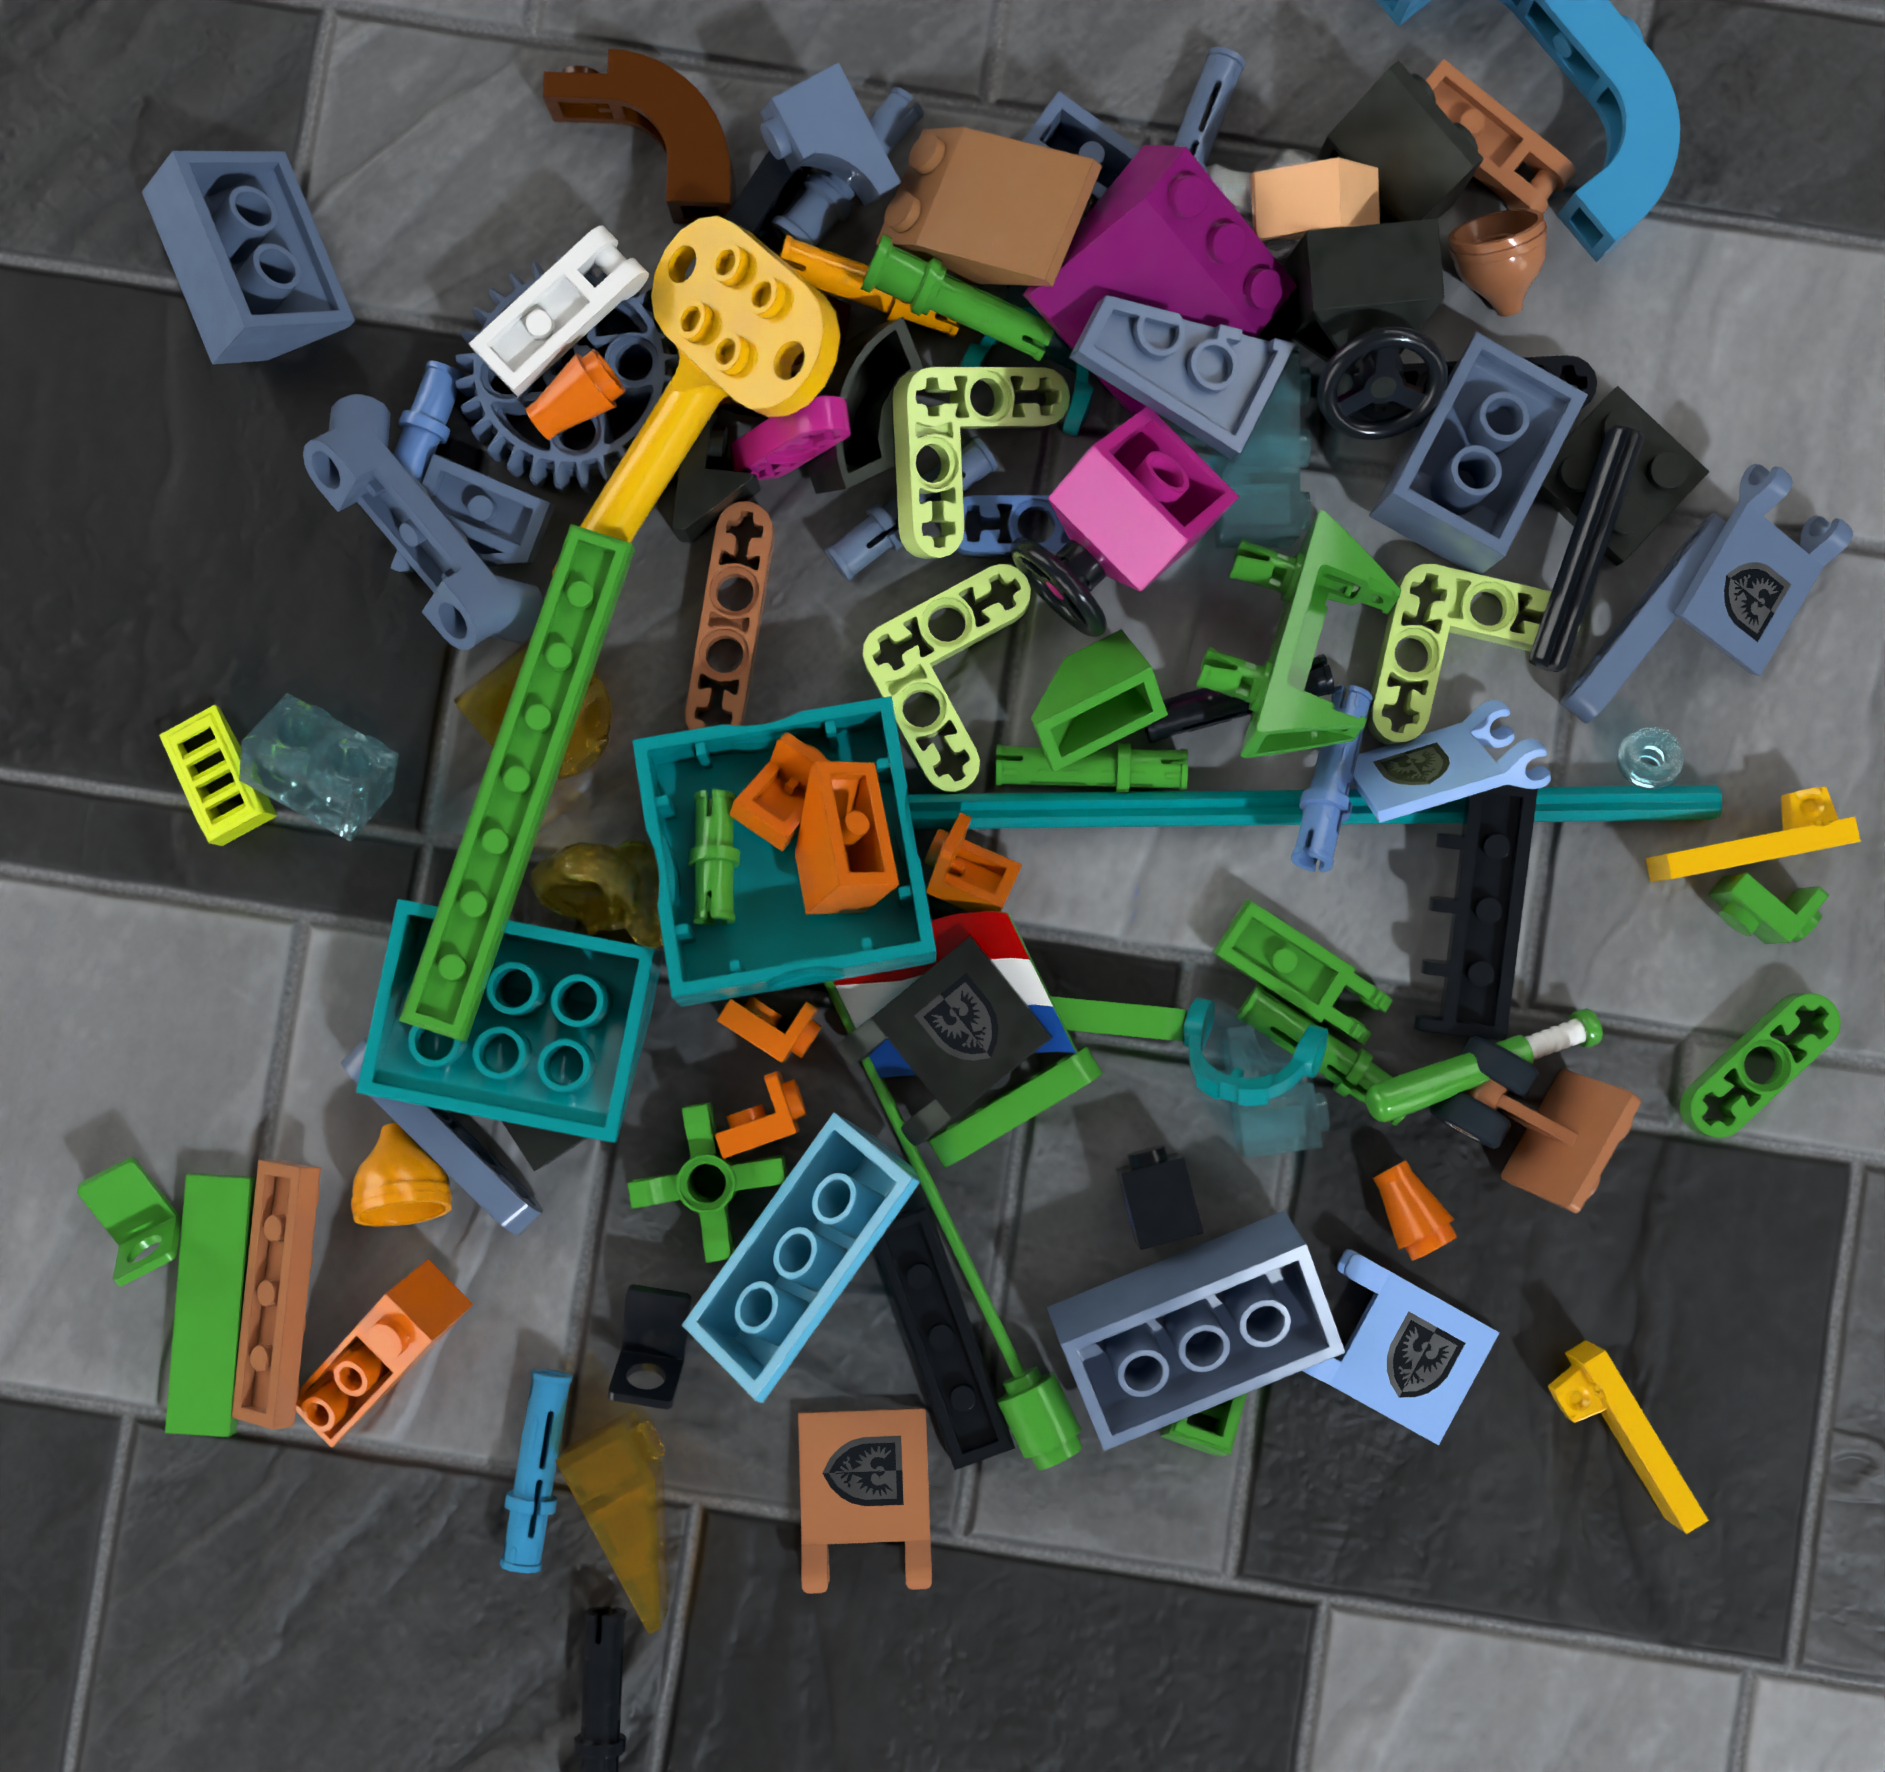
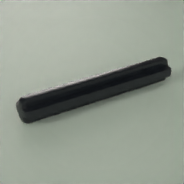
M1615 425L1606 433L1529 656L1530 663L1540 669L1559 672L1566 667L1644 442V435L1636 429Z

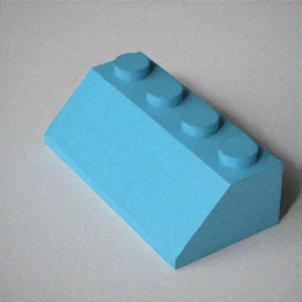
M833 1113L683 1322L682 1326L754 1400L761 1403L765 1401L919 1185L920 1180L916 1170L877 1137L838 1114Z

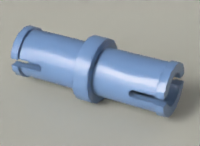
M432 360L427 362L425 366L426 371L411 410H404L402 412L398 425L403 430L393 454L410 476L417 479L421 484L438 445L446 444L451 430L446 424L459 393L455 381L465 377L459 370Z

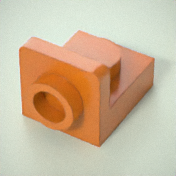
M752 995L745 1005L737 999H730L716 1020L781 1063L786 1062L791 1052L802 1058L822 1028L820 1024L813 1020L820 1008L806 1001L788 1030L784 1031L777 1026L783 1015Z
M781 1071L764 1075L776 1113L766 1116L763 1104L726 1116L730 1129L714 1134L723 1159L801 1131L797 1119L806 1116L807 1112L795 1079L784 1082Z

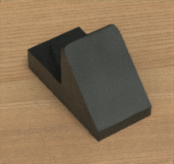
M715 411L679 466L672 530L680 542L693 543L717 524L720 514L728 506L736 502L748 501L761 489L755 474L714 469V464L724 465L728 442L727 427L719 426V420Z

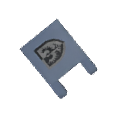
M1753 464L1746 469L1741 478L1739 502L1679 603L1674 615L1750 674L1761 676L1823 567L1848 546L1853 537V531L1842 519L1835 518L1830 524L1824 517L1814 515L1807 520L1802 529L1800 546L1764 517L1767 512L1788 494L1793 484L1792 477L1782 467L1774 466L1771 471H1768L1763 465Z

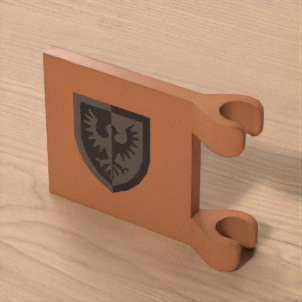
M926 1407L799 1412L801 1577L803 1591L809 1594L826 1592L830 1581L828 1544L905 1541L907 1587L912 1590L930 1588L932 1584Z

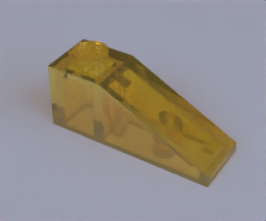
M631 1410L566 1446L555 1462L650 1635L661 1629L669 1611L664 1465L660 1460V1457L665 1455V1450L653 1425L648 1420L640 1423L634 1410Z

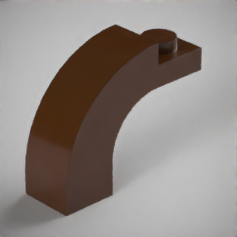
M608 49L607 74L579 65L565 67L562 72L544 71L543 98L554 122L627 125L647 133L661 145L667 154L666 203L673 223L691 224L699 218L713 216L725 218L736 201V182L727 142L719 120L708 101L684 76L656 59L639 53L617 49Z

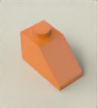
M816 761L810 767L795 850L806 914H864L899 885L875 763Z

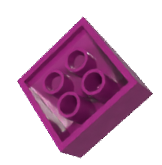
M1144 145L1078 225L1054 285L1029 286L1023 293V296L1073 350L1095 306L1106 295L1179 313L1184 320L1212 327L1222 324L1243 330V335L1256 337L1295 290L1297 285L1187 147ZM1096 375L1132 417L1147 407Z

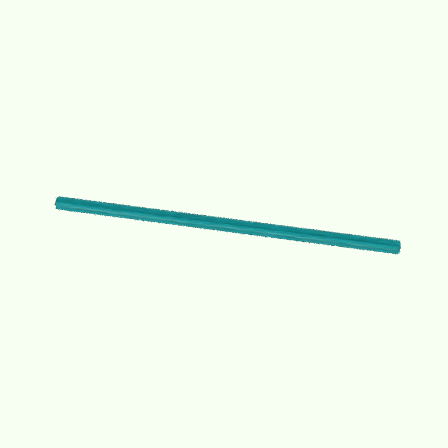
M1716 785L1538 788L1534 822L1711 820L1720 817L1722 813V792ZM1350 789L1348 798L1353 806L1349 819L1342 822L1341 825L1463 823L1466 797L1379 823L1358 790ZM1304 790L908 794V802L913 830L952 829L960 812L972 817L968 829L1301 825L1303 813L1302 809L1299 808V803Z

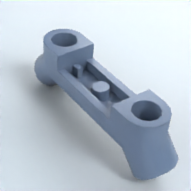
M352 394L339 399L331 407L329 431L310 440L304 446V464L309 477L337 512L358 502L433 591L434 594L422 610V613L452 646L460 650H469L487 637L522 644L530 638L544 602L539 588L534 584L493 574L470 547L466 536L459 529L453 527L431 501L424 486L417 479L410 476L388 449L391 413L385 404L363 394Z

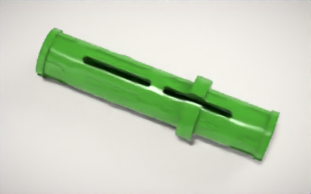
M1117 742V749L1102 748L1053 772L1042 747L1003 746L997 744L996 786H1002V784L1116 787V793H1129L1130 787L1187 789L1188 764H1186V761H1188V749H1131L1130 743Z
M1257 984L1249 993L1235 1016L1240 1021L1242 1020L1271 1039V1041L1291 1055H1294L1296 1047L1307 1027L1311 1024L1318 1026L1276 998L1260 984ZM1328 1033L1326 1052L1319 1073L1334 1083L1333 1090L1343 1097L1350 1094L1366 1104L1365 1094L1368 1088L1373 1084L1392 1078L1391 1075L1371 1062L1373 1055L1362 1048L1356 1052ZM1405 1116L1389 1121V1123L1397 1126Z

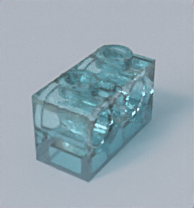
M286 693L242 740L239 781L351 842L393 793L399 754L387 748L379 739L363 735L334 719L324 709L315 705H309Z

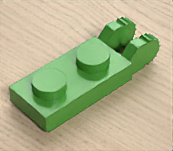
M1249 899L1243 902L1211 954L1254 982L1262 985L1265 989L1311 1019L1320 1023L1324 1021L1344 1036L1363 1046L1372 1033L1355 1018L1346 1016L1332 1007L1342 990L1345 988L1358 997L1359 1001L1366 1006L1382 1012H1386L1393 1001L1387 994L1354 973L1356 968Z

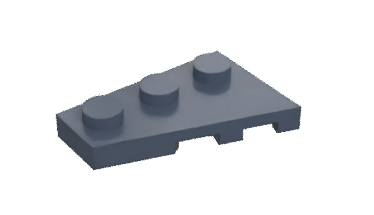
M1106 295L1095 306L1069 358L1231 459L1241 454L1296 343L1277 338L1271 341L1243 335V330L1222 324L1212 327L1184 320L1179 313Z

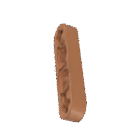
M750 501L736 502L728 506L720 514L716 524L685 709V721L689 730L708 727L705 722L698 720L700 711H710L713 706L714 690L712 688L702 689V683L705 678L721 686L739 684L736 695L724 690L722 709L726 714L732 716L730 725L744 726L775 543V529L768 512L760 505ZM744 518H753L756 530L763 532L761 538H751L748 544L746 557L749 563L759 562V568L756 571L740 563L722 565L725 556L737 561L739 543L736 536L729 533L731 527H741ZM735 577L743 578L753 586L751 603L739 611L725 609L718 601L720 586L726 580ZM721 639L734 640L743 649L741 664L736 670L729 673L715 671L708 663L710 647Z

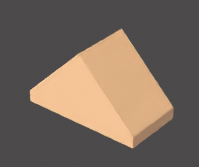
M1337 157L1258 171L1250 175L1253 231L1261 241L1301 239L1307 231L1380 224L1377 167Z

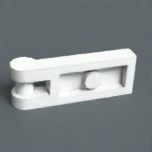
M603 225L587 233L469 343L473 351L517 397L527 390L622 300H627L634 296L646 283L649 273L635 258L627 260L617 250L618 240ZM599 267L607 277L598 286L594 287L584 275L591 268Z

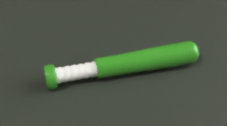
M1585 1008L1574 1011L1569 1016L1567 1023L1564 1022L1558 1026H1552L1550 1029L1533 1033L1531 1036L1516 1035L1495 1044L1511 1051L1532 1065L1534 1059H1540L1543 1056L1559 1052L1579 1044L1582 1047L1595 1046L1602 1040L1603 1031L1596 1014L1592 1010ZM1469 1052L1373 1084L1366 1091L1365 1103L1374 1119L1379 1122H1389L1451 1098L1457 1093L1478 1087L1489 1081L1490 1078L1480 1071L1476 1057Z

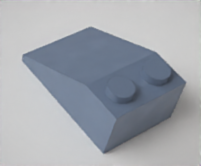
M1476 332L1448 376L1446 389L1440 402L1431 414L1420 423L1392 471L1369 517L1467 572L1482 575L1506 556L1588 394Z

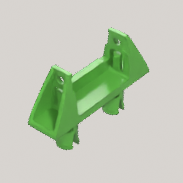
M1319 510L1295 557L1280 554L1277 551L1248 542L1244 538H1241L1233 557L1235 562L1229 571V578H1237L1263 588L1275 590L1281 593L1280 600L1285 601L1268 660L1265 661L1263 666L1217 651L1209 646L1200 666L1202 671L1195 683L1196 687H1204L1249 703V710L1253 712L1240 753V757L1243 758L1282 754L1351 742L1355 740L1366 724L1367 718L1363 716L1357 718L1337 711L1332 702L1304 691L1328 609L1325 604L1327 600L1351 606L1362 603L1381 609L1382 613L1388 614L1399 599L1401 589L1327 512Z

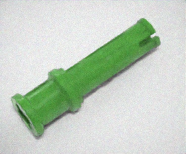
M885 234L882 235L861 285L862 290L870 293L873 289H878L910 304L911 312L919 316L921 313L927 315L932 310L1024 352L1037 361L1041 360L1046 351L1044 345H1049L1054 333V329L1044 318L946 274L947 266L942 265V260L935 257L929 261L921 259L893 246L892 237Z

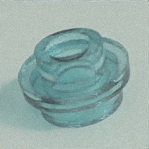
M1657 727L1643 728L1630 734L1623 740L1617 753V766L1620 773L1627 781L1644 789H1660L1672 784L1679 776L1684 763L1683 753L1677 739L1670 732ZM1639 758H1651L1657 762L1658 766L1646 764Z

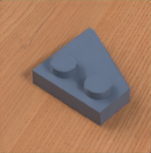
M433 454L422 485L426 489L431 501L452 526L459 529L466 536L470 547L484 564L490 567L534 563L556 504L447 458ZM397 550L390 568L398 572H416Z

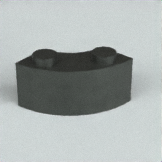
M903 317L870 327L848 341L838 351L837 360L824 388L816 395V397L837 396L846 400L851 432L848 438L807 462L816 494L848 489L896 466L892 402L894 387L898 380L906 373L924 369Z

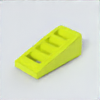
M213 705L159 735L194 816L209 844L224 846L278 816L219 706ZM211 728L215 739L187 753L183 742ZM221 751L225 760L199 774L194 765ZM231 772L234 782L212 794L208 792L206 785ZM241 794L244 803L221 815L217 806Z

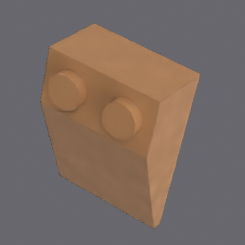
M966 127L923 129L919 139L910 151L909 164L897 193L887 206L884 216L885 222L875 245L878 246L883 234L892 237L893 246L926 261L931 260L933 257L942 260V265L947 266L946 274L968 284L1053 286L1102 165L1092 158Z

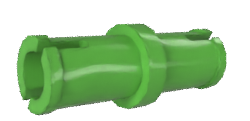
M712 789V799L708 798L706 790L698 791L694 794L695 847L688 851V864L690 867L695 868L693 923L703 926H717V919H721L723 926L735 923L734 868L740 866V850L734 847V818L729 815L736 795L726 790Z

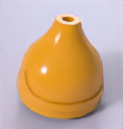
M397 1123L384 1125L381 1128L380 1137L375 1147L361 1163L354 1177L353 1197L351 1198V1211L354 1222L363 1226L390 1227L416 1224L447 1214L452 1210V1193L450 1181L445 1170Z

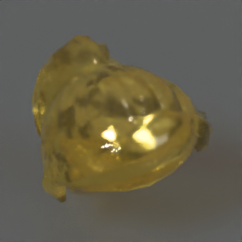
M638 839L628 840L615 848L608 844L586 842L567 845L554 855L546 856L531 872V888L541 904L561 916L581 921L586 926L589 935L596 934L600 930L613 931L626 928L633 940L641 946L649 948L663 946L657 906L659 898L658 863L654 849L645 841Z

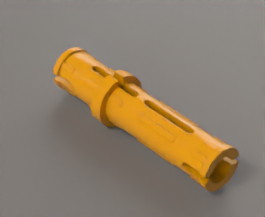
M786 235L782 245L783 250L780 252L779 257L815 288L887 313L888 321L903 317L905 320L945 333L948 337H955L959 329L956 321L932 310L927 315L921 313L919 316L911 312L910 304L878 289H873L870 293L862 290L861 285L869 265Z

